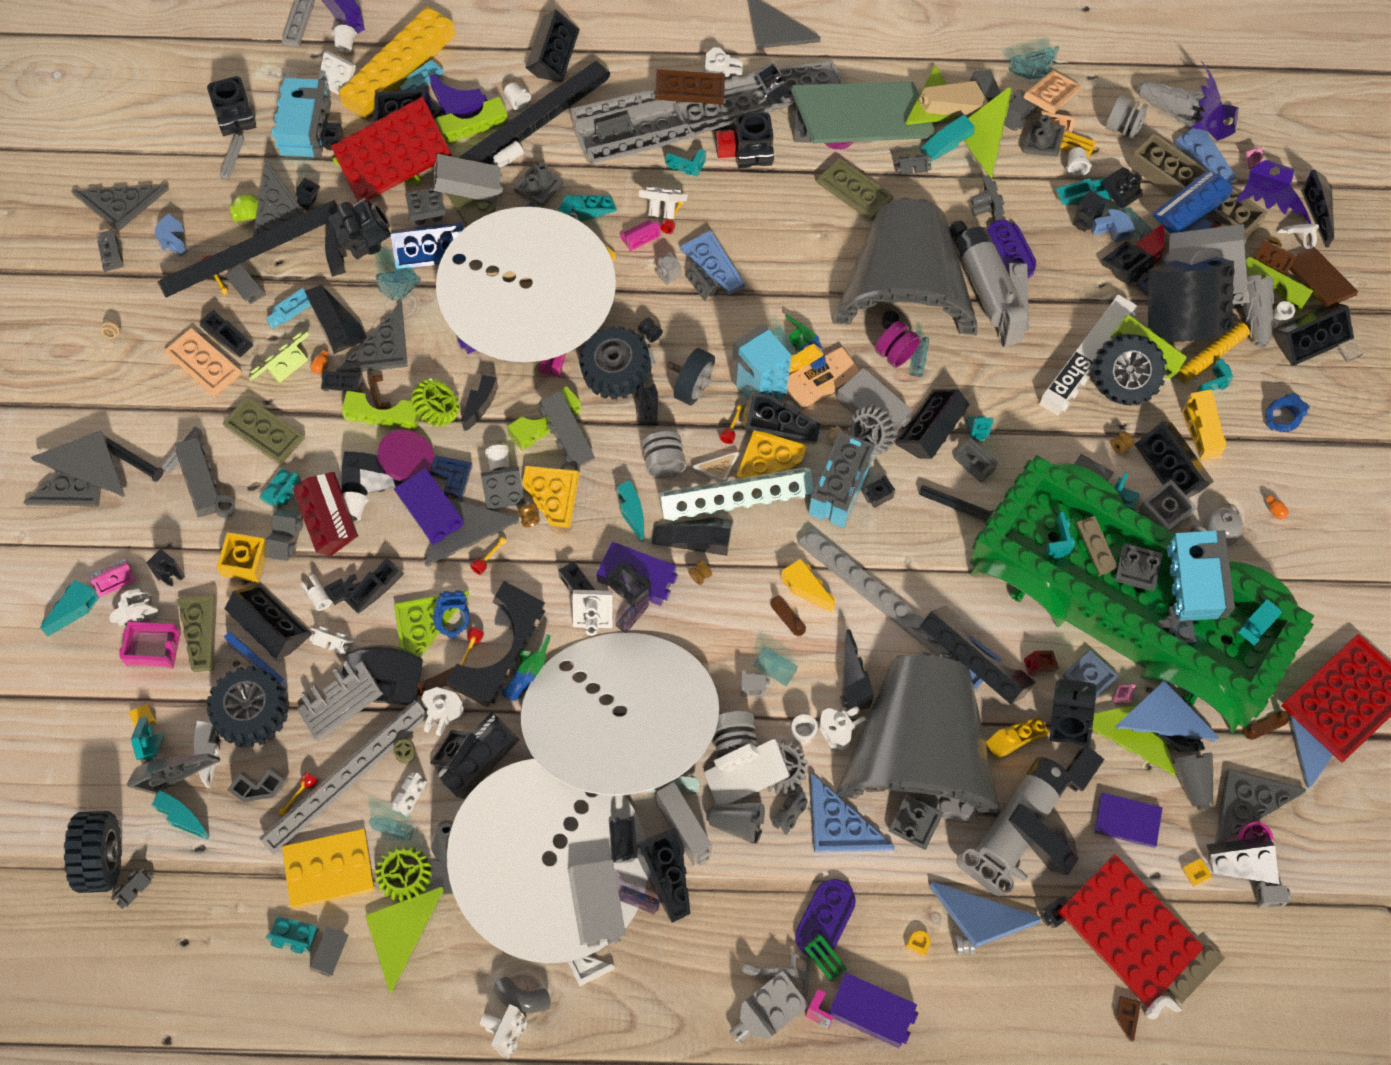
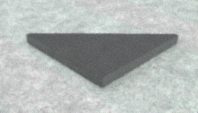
M748 0L757 49L820 42L821 38L819 35L762 1Z
M268 160L264 163L252 237L304 214V211Z
M166 184L156 187L145 185L137 186L138 188H91L83 191L73 189L71 192L114 229L120 231L168 191L169 188Z
M399 304L397 309L392 314H389L380 323V326L363 341V344L346 358V361L336 369V372L357 373L408 367L402 304Z
M101 430L31 457L34 462L45 465L48 468L88 482L121 497L125 496Z
M58 472L54 478L38 488L37 492L30 498L24 500L25 505L99 507L101 488L65 473Z
M449 499L461 516L464 525L459 530L447 535L441 542L431 545L425 566L428 567L432 563L440 559L443 560L465 547L468 548L490 535L493 536L513 524H518L519 518Z
M1228 769L1225 776L1215 843L1227 840L1240 832L1246 824L1259 821L1304 794L1306 788Z

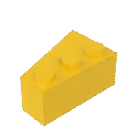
M1210 389L1191 393L1182 410V414L1200 459L1220 456L1226 448V440L1223 436L1213 391Z

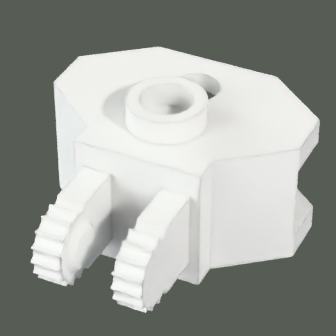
M713 47L706 53L705 73L725 74V79H729V76H741L743 74V70L740 68L743 67V61L730 58V55H726L721 48Z
M141 589L124 592L121 594V601L118 603L119 608L109 615L110 622L124 626L128 622H142L153 619L157 616L158 609L155 605H149L152 603V594Z
M435 687L425 691L422 696V702L428 715L424 727L425 732L429 733L433 722L436 721L439 722L436 728V735L441 736L445 725H448L449 721L462 717L464 712L463 703L455 692Z
M854 707L847 712H839L830 708L822 711L819 732L829 747L839 751L849 748L851 735L854 733V730L864 725L867 721L865 717L859 718L853 723L850 718L859 713L858 707Z

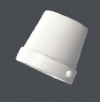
M338 25L334 28L332 35L334 36L336 51L340 53L351 52L355 35L357 34L354 28L347 25Z
M510 83L504 89V96L515 111H521L529 105L531 95L526 89L521 88L516 83Z
M1081 147L1071 149L1068 154V165L1066 167L1068 173L1078 177L1087 174L1092 164H1090L1087 158L1086 151Z
M1283 301L1273 309V328L1293 320L1295 307L1292 303Z
M493 445L485 449V456L488 459L491 471L510 468V452L507 445Z
M343 493L352 520H361L364 507L369 500L360 493Z
M805 714L797 716L791 726L793 737L800 744L809 743L815 737L818 730L816 720L812 716Z

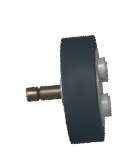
M696 348L690 354L683 367L671 361L668 362L667 368L679 373L674 388L675 399L691 406L701 397L703 390L711 382L710 376L715 363V356L713 354Z

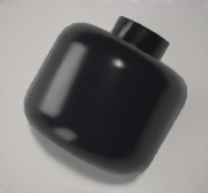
M961 220L954 221L949 227L951 236L956 240L968 227Z
M886 311L882 316L881 324L887 330L895 322L900 321V316L895 311Z

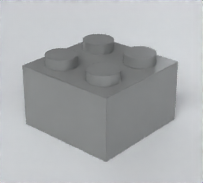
M1172 480L1168 481L1144 500L1138 508L1144 516L1150 518L1157 525L1164 526L1169 532L1189 518L1197 509L1196 505Z

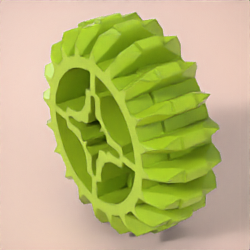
M430 378L421 381L415 387L411 394L410 402L413 403L412 409L416 410L415 415H420L421 420H425L427 425L431 423L433 427L437 425L442 427L449 425L456 419L460 411V403L457 402L459 397L454 396L455 391H451L449 389L450 385L446 386L444 381L439 382L438 379L433 380Z
M404 844L402 850L395 846L396 851L393 853L388 849L389 856L382 855L381 859L384 862H377V867L380 869L375 870V874L379 876L375 879L376 883L380 884L378 886L379 890H385L384 895L386 897L391 894L392 900L399 896L400 902L404 901V896H407L408 900L412 899V894L418 897L419 889L425 892L426 888L423 884H430V880L426 877L432 876V872L429 871L431 864L426 863L428 857L422 856V850L416 852V848L412 846L408 851L407 845ZM403 859L414 860L418 865H407ZM397 861L396 867L388 873L391 865ZM401 866H403L404 870L406 871L405 881L401 876ZM420 872L417 880L410 885L412 877L417 876V873ZM399 881L403 884L404 888L394 887L390 885L388 882Z

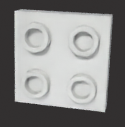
M327 51L323 55L318 81L326 80L328 90L339 95L338 91L358 71H355V64Z
M646 187V190H639V197L650 200L648 216L659 217L660 202L663 201L665 202L663 218L674 219L677 201H687L688 194H682L681 190H668L663 187Z
M573 590V627H585L586 633L591 636L597 634L598 628H612L613 591Z
M509 1004L502 1020L485 1013L480 1025L485 1027L487 1032L495 1035L491 1046L500 1056L509 1059L510 1055L516 1051L519 1035L523 1034L526 1029L527 1018L517 1007Z

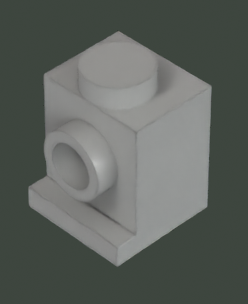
M669 252L658 259L656 274L667 285L681 276V264Z
M742 670L741 696L765 697V690H769L770 678H766V675H762L759 672L746 674V670Z
M1260 882L1255 887L1258 908H1282L1290 901L1291 893L1287 886H1279V884L1274 883L1265 885V882Z

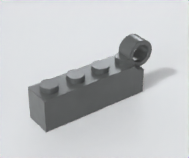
M559 391L540 400L539 413L547 419L548 423L546 425L551 434L554 433L558 449L560 451L563 450L565 454V463L561 469L564 470L566 466L570 465L580 472V467L593 461L595 456L563 394Z
M198 438L175 443V452L197 517L217 513V515L224 518L231 516L235 511L234 500L230 496H221L220 493H216L217 483L215 477L210 476L211 466L209 460L205 461L204 455L206 452L203 443L199 444ZM222 503H228L231 505V508L228 510H221L219 508V505Z

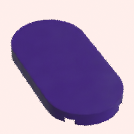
M1007 220L993 222L989 226L988 232L1007 271L1009 263L1027 264L1028 278H1030L1035 272L1036 259L1020 228L1015 223L1011 224Z
M831 879L821 883L816 889L795 934L796 945L805 956L811 958L803 948L819 934L834 951L856 904L855 895L849 884L839 879ZM818 941L817 945L821 948L825 955H830L827 952V950L823 947V945ZM812 946L810 948L811 951L815 954V956L818 959H822V957L819 955L816 949Z

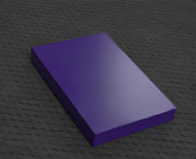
M1102 792L1094 833L1155 848L1158 841L1163 807Z

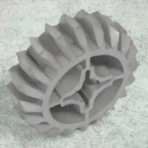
M866 405L863 408L857 409L856 413L851 416L852 420L848 422L851 427L848 430L852 432L850 436L874 444L873 455H880L882 452L888 451L889 447H892V441L896 439L893 434L898 430L893 428L896 423L891 421L893 416L887 415L888 410L883 411L882 406Z
M782 740L781 744L778 745L789 774H795L787 780H781L768 787L769 792L773 788L776 789V794H779L780 789H783L784 794H787L788 788L791 791H795V785L801 786L800 780L806 779L805 773L808 771V768L805 767L808 762L806 759H803L805 756L804 752L798 753L800 750L799 746L793 749L792 742L787 746L785 745V740ZM785 755L792 758L795 764L786 760Z

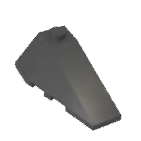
M199 754L146 760L143 762V765L135 768L127 782V786L154 794L220 762V757L211 754Z

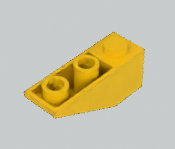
M799 559L782 570L781 580L793 594L828 611H834L835 598L830 592H826L822 581L818 577L815 578L811 567L807 563L804 564Z
M1037 717L998 730L986 741V744L995 759H999L1048 736L1050 733L1041 718Z

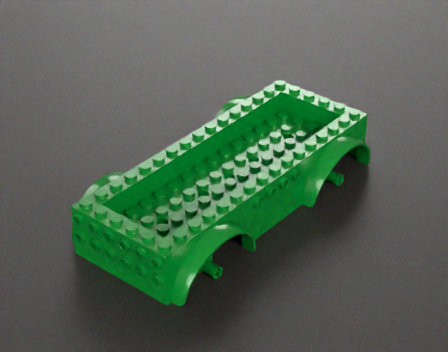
M1038 455L1033 460L1029 459L1024 466L1023 473H1019L1015 479L1013 488L1010 487L1006 492L1004 501L999 502L993 517L990 516L984 530H980L972 547L974 552L970 561L974 568L970 575H989L1016 587L1010 594L1013 600L1017 596L1016 602H1021L1025 594H1027L1051 615L1056 627L1059 628L1066 621L1143 667L1144 669L1140 675L1142 679L1145 677L1158 678L1187 690L1182 698L1186 703L1190 696L1192 697L1187 705L1194 706L1197 698H1201L1225 718L1230 726V732L1233 733L1239 725L1245 728L1253 717L1257 719L1267 706L1268 699L1277 689L1278 682L1287 672L1288 665L1294 660L1295 653L1304 643L1305 636L1312 629L1314 624L1311 621L1314 615L1299 607L1291 591L1272 574L1247 563L1229 561L1235 609L1230 612L1228 618L1192 620L1196 644L1187 645L1169 634V632L1156 626L1158 621L1166 620L1169 616V606H1174V603H1177L1176 596L1172 594V584H1174V576H1170L1172 558L1168 557L1167 547L1170 545V541L1174 538L1175 534L1169 532L1164 526H1159L1152 522L1150 518L1142 516L1126 507L1116 489L1097 473L1071 463L1052 464ZM1059 512H1064L1065 518L1068 517L1069 533L1074 537L1075 546L1070 554L1062 558H1047L1045 550L1048 544L1055 543L1051 542L1048 537L1053 536L1057 538V542L1062 541L1056 519ZM1093 516L1096 517L1117 567L1124 543L1163 553L1155 590L1149 591L1115 582L1117 570L1098 576L1076 527V523ZM1266 599H1269L1283 612L1261 635L1260 640L1254 646L1238 632L1240 627ZM1221 637L1227 638L1231 644H1224Z

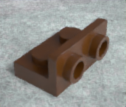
M1265 239L1254 259L1281 274L1287 275L1297 255Z

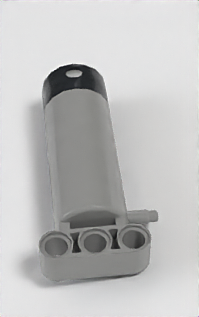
M980 226L967 229L957 237L955 246L991 324L999 329V340L1002 347L1021 343L1027 323V312L988 230Z
M1036 758L975 850L967 849L957 856L956 863L958 867L996 896H1003L1013 890L1014 881L1009 876L1010 872L1017 878L1026 881L1028 876L1015 865L1028 847V843L1008 819L1018 804H1023L1047 817L1071 781L1067 770L1049 758ZM965 855L970 856L972 860L971 865L965 861ZM982 868L988 871V877L982 874ZM999 881L1005 884V890L999 887Z

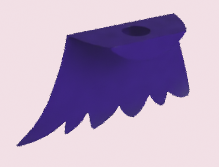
M1202 62L1209 76V79L1205 77L1209 88L1201 85L1206 99L1199 100V103L1205 110V112L1200 113L1204 119L1194 124L1191 128L1205 130L1218 141L1236 132L1239 108L1222 104L1216 82L1209 69ZM1226 118H1233L1232 124H1223Z
M1265 159L1249 171L1247 184L1236 200V203L1253 195L1255 202L1263 197L1266 209H1270L1277 203L1279 209L1285 215L1290 206L1296 215H1298L1299 210L1308 223L1311 224L1304 204L1291 186L1294 175L1293 168ZM1277 167L1280 168V172L1277 175H1271L1270 169Z

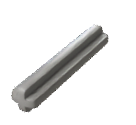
M234 135L220 171L222 179L227 180L230 178L244 141L242 135Z
M195 426L192 427L182 441L199 438L202 434L201 430ZM175 450L161 466L167 474H170L179 463Z

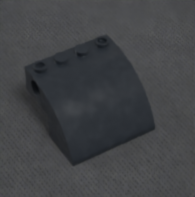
M1216 256L1193 265L1175 260L1149 269L1148 328L1157 336L1169 342L1202 340L1231 331L1233 325L1234 261Z

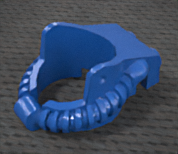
M1295 393L1286 394L1284 397L1273 401L1267 407L1265 418L1268 424L1266 426L1271 431H1292L1301 424L1303 417L1307 415L1310 407L1301 400L1299 395ZM1281 407L1287 408L1292 411L1295 419L1290 424L1279 423L1276 425L1272 421L1274 419L1273 410L1280 409Z
M444 591L436 599L437 605L434 608L433 614L434 625L441 634L447 635L448 638H456L457 634L463 632L468 626L470 612L466 605L463 591ZM453 607L459 608L462 619L455 626V630L448 631L447 627L441 624L444 612Z

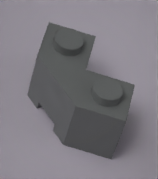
M1017 90L1014 93L1012 102H1009L1007 117H1005L1004 126L1013 131L1021 129L1025 124L1026 120L1024 118L1026 115L1034 114L1038 108L1037 105L1024 98L1026 92L1023 90Z
M278 509L273 514L272 533L265 541L266 558L288 561L295 554L299 533L303 528L301 512Z
M273 767L267 770L259 782L245 772H241L227 791L242 802L273 798L278 795L289 779Z

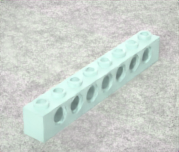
M808 467L659 492L664 519L677 520L680 516L695 517L698 513L703 512L705 514H713L716 510L724 509V511H730L738 506L748 508L756 503L770 504L773 500L788 501L791 497L797 496L798 498H806L809 494L813 493L814 489L812 473ZM791 482H797L795 488H788ZM778 485V489L775 492H770L771 486ZM753 489H760L757 495H751ZM736 491L741 492L740 497L732 498ZM716 495H723L720 501H714ZM704 498L702 504H695L696 499ZM679 501H685V505L682 508L676 507Z

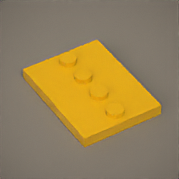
M365 829L282 846L291 908L375 890Z

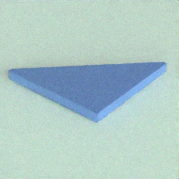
M1165 681L1156 687L1115 726L1117 729L1125 728L1145 733L1155 732L1167 736L1177 735L1197 740L1206 739L1211 742L1219 739L1217 734Z
M1289 714L1306 787L1310 788L1333 755Z
M811 774L815 852L894 851L895 848L892 843H889L881 833L862 819L853 808L844 803L817 776Z
M932 882L930 885V889L975 948L1037 925L1041 921L1039 916L936 882Z

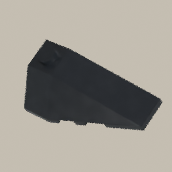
M1314 169L1311 170L1301 192L1315 224L1319 226V234L1325 248H1327L1334 239L1332 186L1324 175Z
M322 285L304 291L333 354L362 343L367 338L361 324Z
M752 392L744 408L741 426L745 429L817 442L821 425L777 398L757 392Z
M344 451L341 467L342 493L356 492L368 495L367 493L374 491L382 492L387 488L397 487L403 483V481L396 480L386 474V471L377 459V455Z
M713 517L655 525L652 544L727 556L733 520Z
M850 629L846 630L843 685L840 701L842 707H846V711L854 707H858L861 711L871 708L874 692L868 673L863 670V660L861 657L856 656L858 655V648Z
M1018 804L1008 821L1050 871L1069 875L1079 860L1075 840L1063 825L1023 804Z
M676 828L636 843L637 857L670 922L673 923L691 914L689 893L686 885L685 874L687 872L684 865V846Z

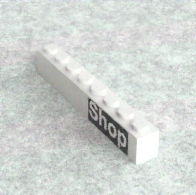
M1117 295L1042 396L1040 406L1057 416L1062 411L1066 412L1071 404L1069 402L1071 398L1075 399L1081 390L1079 387L1081 385L1085 386L1090 378L1088 375L1094 369L1093 359H1096L1098 355L1096 352L1103 347L1106 341L1112 339L1110 338L1111 334L1127 314L1135 318L1136 313L1134 311L1137 305Z

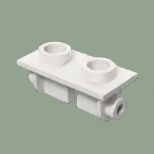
M323 626L311 628L312 631H315V634H312L310 637L312 644L327 648L328 642H331L329 650L341 655L349 651L347 644L353 643L346 634L337 632L335 635L330 633L331 629Z
M411 773L410 776H407L401 787L406 792L404 794L398 792L391 804V809L397 813H402L407 818L427 782L418 773Z

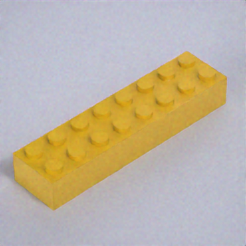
M427 6L338 91L341 104L368 121L374 115L375 92L399 91L400 86L404 84L408 75L429 62L455 36L453 21Z

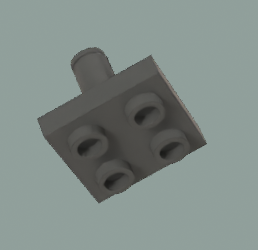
M1042 115L1040 123L1031 122L1023 153L1058 157L1066 131L1065 125L1051 124L1049 115Z
M540 162L538 165L533 164L514 186V192L544 207L563 184V180L548 172V165Z
M990 175L983 177V193L971 196L973 205L971 206V211L974 217L989 212L995 222L1002 220L1004 200L1002 195H998L997 184L995 181H992Z
M434 187L405 193L410 220L414 221L416 225H420L419 220H421V224H424L427 218H432L433 221L437 222V216L439 221H441L443 215H446L441 192L434 191Z
M519 467L481 473L488 510L525 504Z
M1124 543L1115 582L1154 591L1163 553Z
M906 794L889 832L926 850L944 812Z

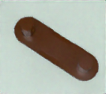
M369 372L367 380L375 408L379 410L391 408L390 402L380 403L374 382L383 381L382 375L372 376V373Z
M781 596L774 597L770 602L771 608L794 635L802 636L806 632L804 623Z
M454 667L419 682L418 695L423 696L427 690L446 686L447 679Z
M1279 711L1246 726L1243 734L1247 739L1254 740L1283 727L1288 723V713L1286 711Z

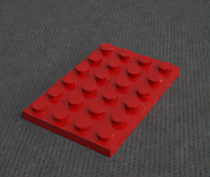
M423 97L331 145L357 202L364 197L370 200L434 166L437 154L453 156Z
M1358 633L1294 692L1281 707L1334 757L1343 763L1391 717V662Z
M1113 854L1057 911L1147 1008L1168 989L1174 980L1204 949L1200 942L1116 854Z

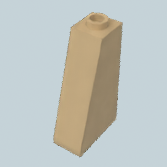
M976 81L925 87L918 99L926 113L953 116L966 115V117H970L988 103Z

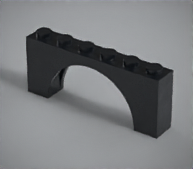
M503 581L492 603L501 608L510 620L513 630V643L510 651L499 662L488 667L470 668L457 663L446 682V686L487 708L490 703L495 704L500 694L497 692L498 688L505 686L509 678L506 675L508 670H513L516 666L518 652L521 653L526 648L528 643L524 641L527 636L532 637L536 629L534 623L537 619L540 621L546 611L543 609L545 602L506 581Z
M943 606L932 610L920 627L1009 704L1024 698L1036 684L1024 671L1014 670L996 662L975 646L960 628L959 620L961 618L949 607Z

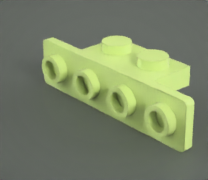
M300 332L293 338L294 343L290 346L285 344L279 349L281 352L276 357L271 355L266 359L264 367L260 368L258 366L251 371L252 376L249 380L252 381L266 369L278 383L284 380L308 360L296 345L310 334L306 332L303 335Z

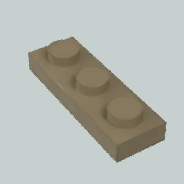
M1093 516L1078 521L1076 527L1097 575L1101 576L1116 571L1118 567L1096 517Z
M1208 943L1167 990L1179 1002L1183 1003L1224 960V957Z

